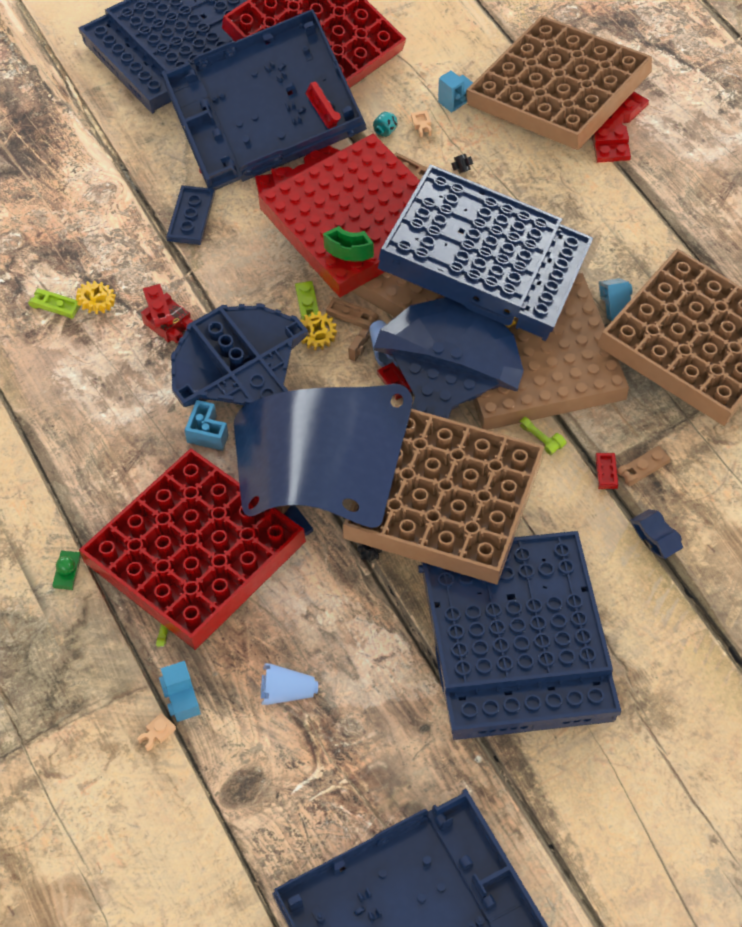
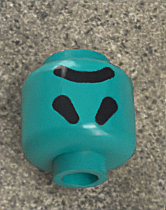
M384 111L373 121L375 133L383 137L389 136L398 126L397 118L391 112Z

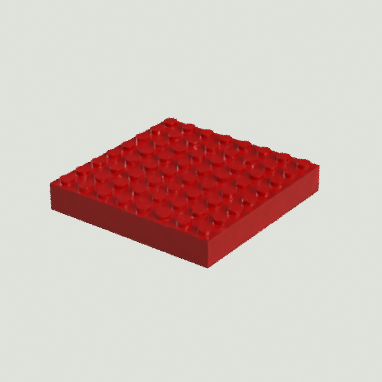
M247 0L223 16L222 29L236 42L313 9L349 88L403 51L406 38L367 0ZM292 90L287 92L288 96L293 94Z
M373 133L259 194L260 210L337 296L341 298L385 273V271L378 269L380 262L378 258L381 248L420 180ZM338 226L352 233L365 231L374 243V257L365 261L339 259L331 255L324 248L323 233Z
M190 448L81 547L79 552L86 565L196 650L306 542L304 529L275 508L265 510L251 517L245 515L242 509L239 482ZM255 496L250 501L249 509H253L258 504V496Z

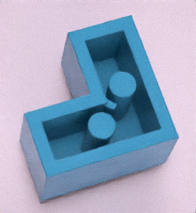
M450 70L439 78L438 102L451 113L467 103L466 89L473 82L464 75L459 77Z
M620 278L598 281L600 299L605 301L607 319L613 321L629 303L633 293L632 285L629 284V281Z
M196 400L184 431L187 443L223 451L229 436L227 423L215 420L217 415L214 403Z
M185 661L160 668L162 676L159 677L164 697H169L171 702L167 704L170 716L175 715L176 721L179 722L200 715L201 712Z

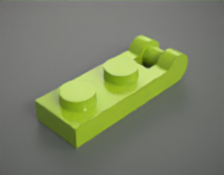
M313 281L295 283L301 319L304 320V315L307 314L310 317L311 312L317 315L319 310Z
M40 288L36 289L34 292L35 296L28 302L29 306L34 309H44L72 319L81 307L77 305L78 301Z

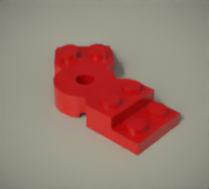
M633 92L592 135L597 163L631 160L628 144L629 135L627 126L623 125V123H630L649 105L647 98Z
M329 145L307 154L303 158L304 164L294 169L288 166L271 169L272 174L255 176L258 195L340 150Z

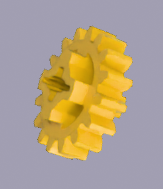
M96 281L93 284L86 282V285L81 284V287L77 289L76 301H78V306L82 305V310L88 309V313L95 311V314H98V311H101L104 314L105 309L110 311L111 307H114L116 294H113V289H109V285L103 286V282L97 284Z
M318 311L317 315L311 312L310 317L304 315V320H300L310 334L309 337L306 336L301 341L302 344L307 343L308 349L314 346V350H317V347L324 350V345L330 347V343L335 341L337 325L333 323L332 317L327 318V313L322 316L320 311Z

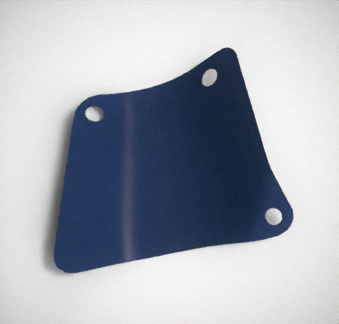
M400 384L370 387L299 389L270 395L243 406L235 416L234 432L241 503L244 514L251 517L274 507L301 505L329 511L369 528L378 527L383 521L401 445L411 413L413 400L409 390ZM395 394H400L403 397V404L400 407H393L391 405V399ZM255 496H258V504L253 509H249L250 501ZM352 499L356 501L359 505V510L356 512L347 510L343 506V500Z

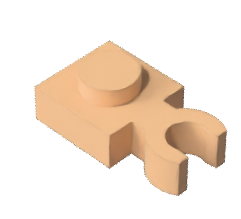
M427 110L411 113L415 130L419 129V136L423 137V132H428L429 136H431V120Z
M160 713L146 726L148 733L141 734L137 739L138 743L141 744L144 740H148L149 743L145 745V749L149 751L153 748L156 740L162 743L176 730V726Z

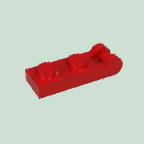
M317 82L310 83L305 94L328 129L336 127L341 115L334 111Z
M157 284L143 288L155 328H160L164 324H173L161 285Z

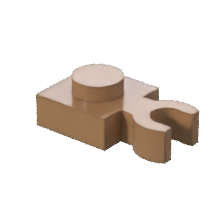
M362 328L359 335H356L348 348L350 360L356 361L364 353V344L369 339L367 335L369 330Z

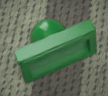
M61 550L59 559L56 561L53 588L73 590L81 559L80 552Z

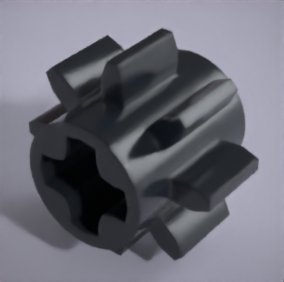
M466 153L454 157L455 162L451 163L453 171L458 170L459 174L471 170L470 165L474 164L472 157H467Z
M364 544L358 546L361 559L365 558L369 562L374 559L378 560L379 553H382V550Z

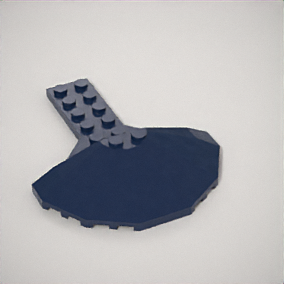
M447 297L410 305L380 329L374 345V351L392 355L415 397L411 409L449 419L451 411L459 407L460 404L471 401L488 390L503 387L518 392L524 373L514 334L504 324L467 309L463 304Z
M256 303V306L239 304V306L227 307V305H221L189 323L183 337L178 341V346L171 354L172 393L183 407L195 405L196 400L204 402L215 400L247 405L270 395L287 392L288 390L284 383L291 350L308 335V330L296 316H288L281 313L278 309L272 310L265 307L262 303Z

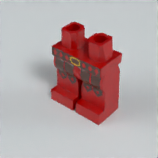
M166 292L164 297L172 316L173 324H164L160 328H155L148 307L141 311L143 324L164 338L165 341L170 342L172 340L178 343L180 338L183 337L182 332L186 330L187 325L193 322V320L191 319L190 312L174 302Z

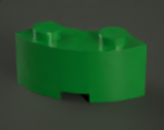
M338 226L323 233L324 248L331 255L339 259L365 261L374 257V243L365 231L352 233Z

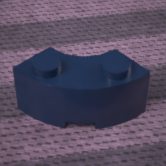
M648 509L630 520L642 541L647 540L652 546L650 550L657 556L666 559L684 548L681 543V535L664 521V517L659 511Z

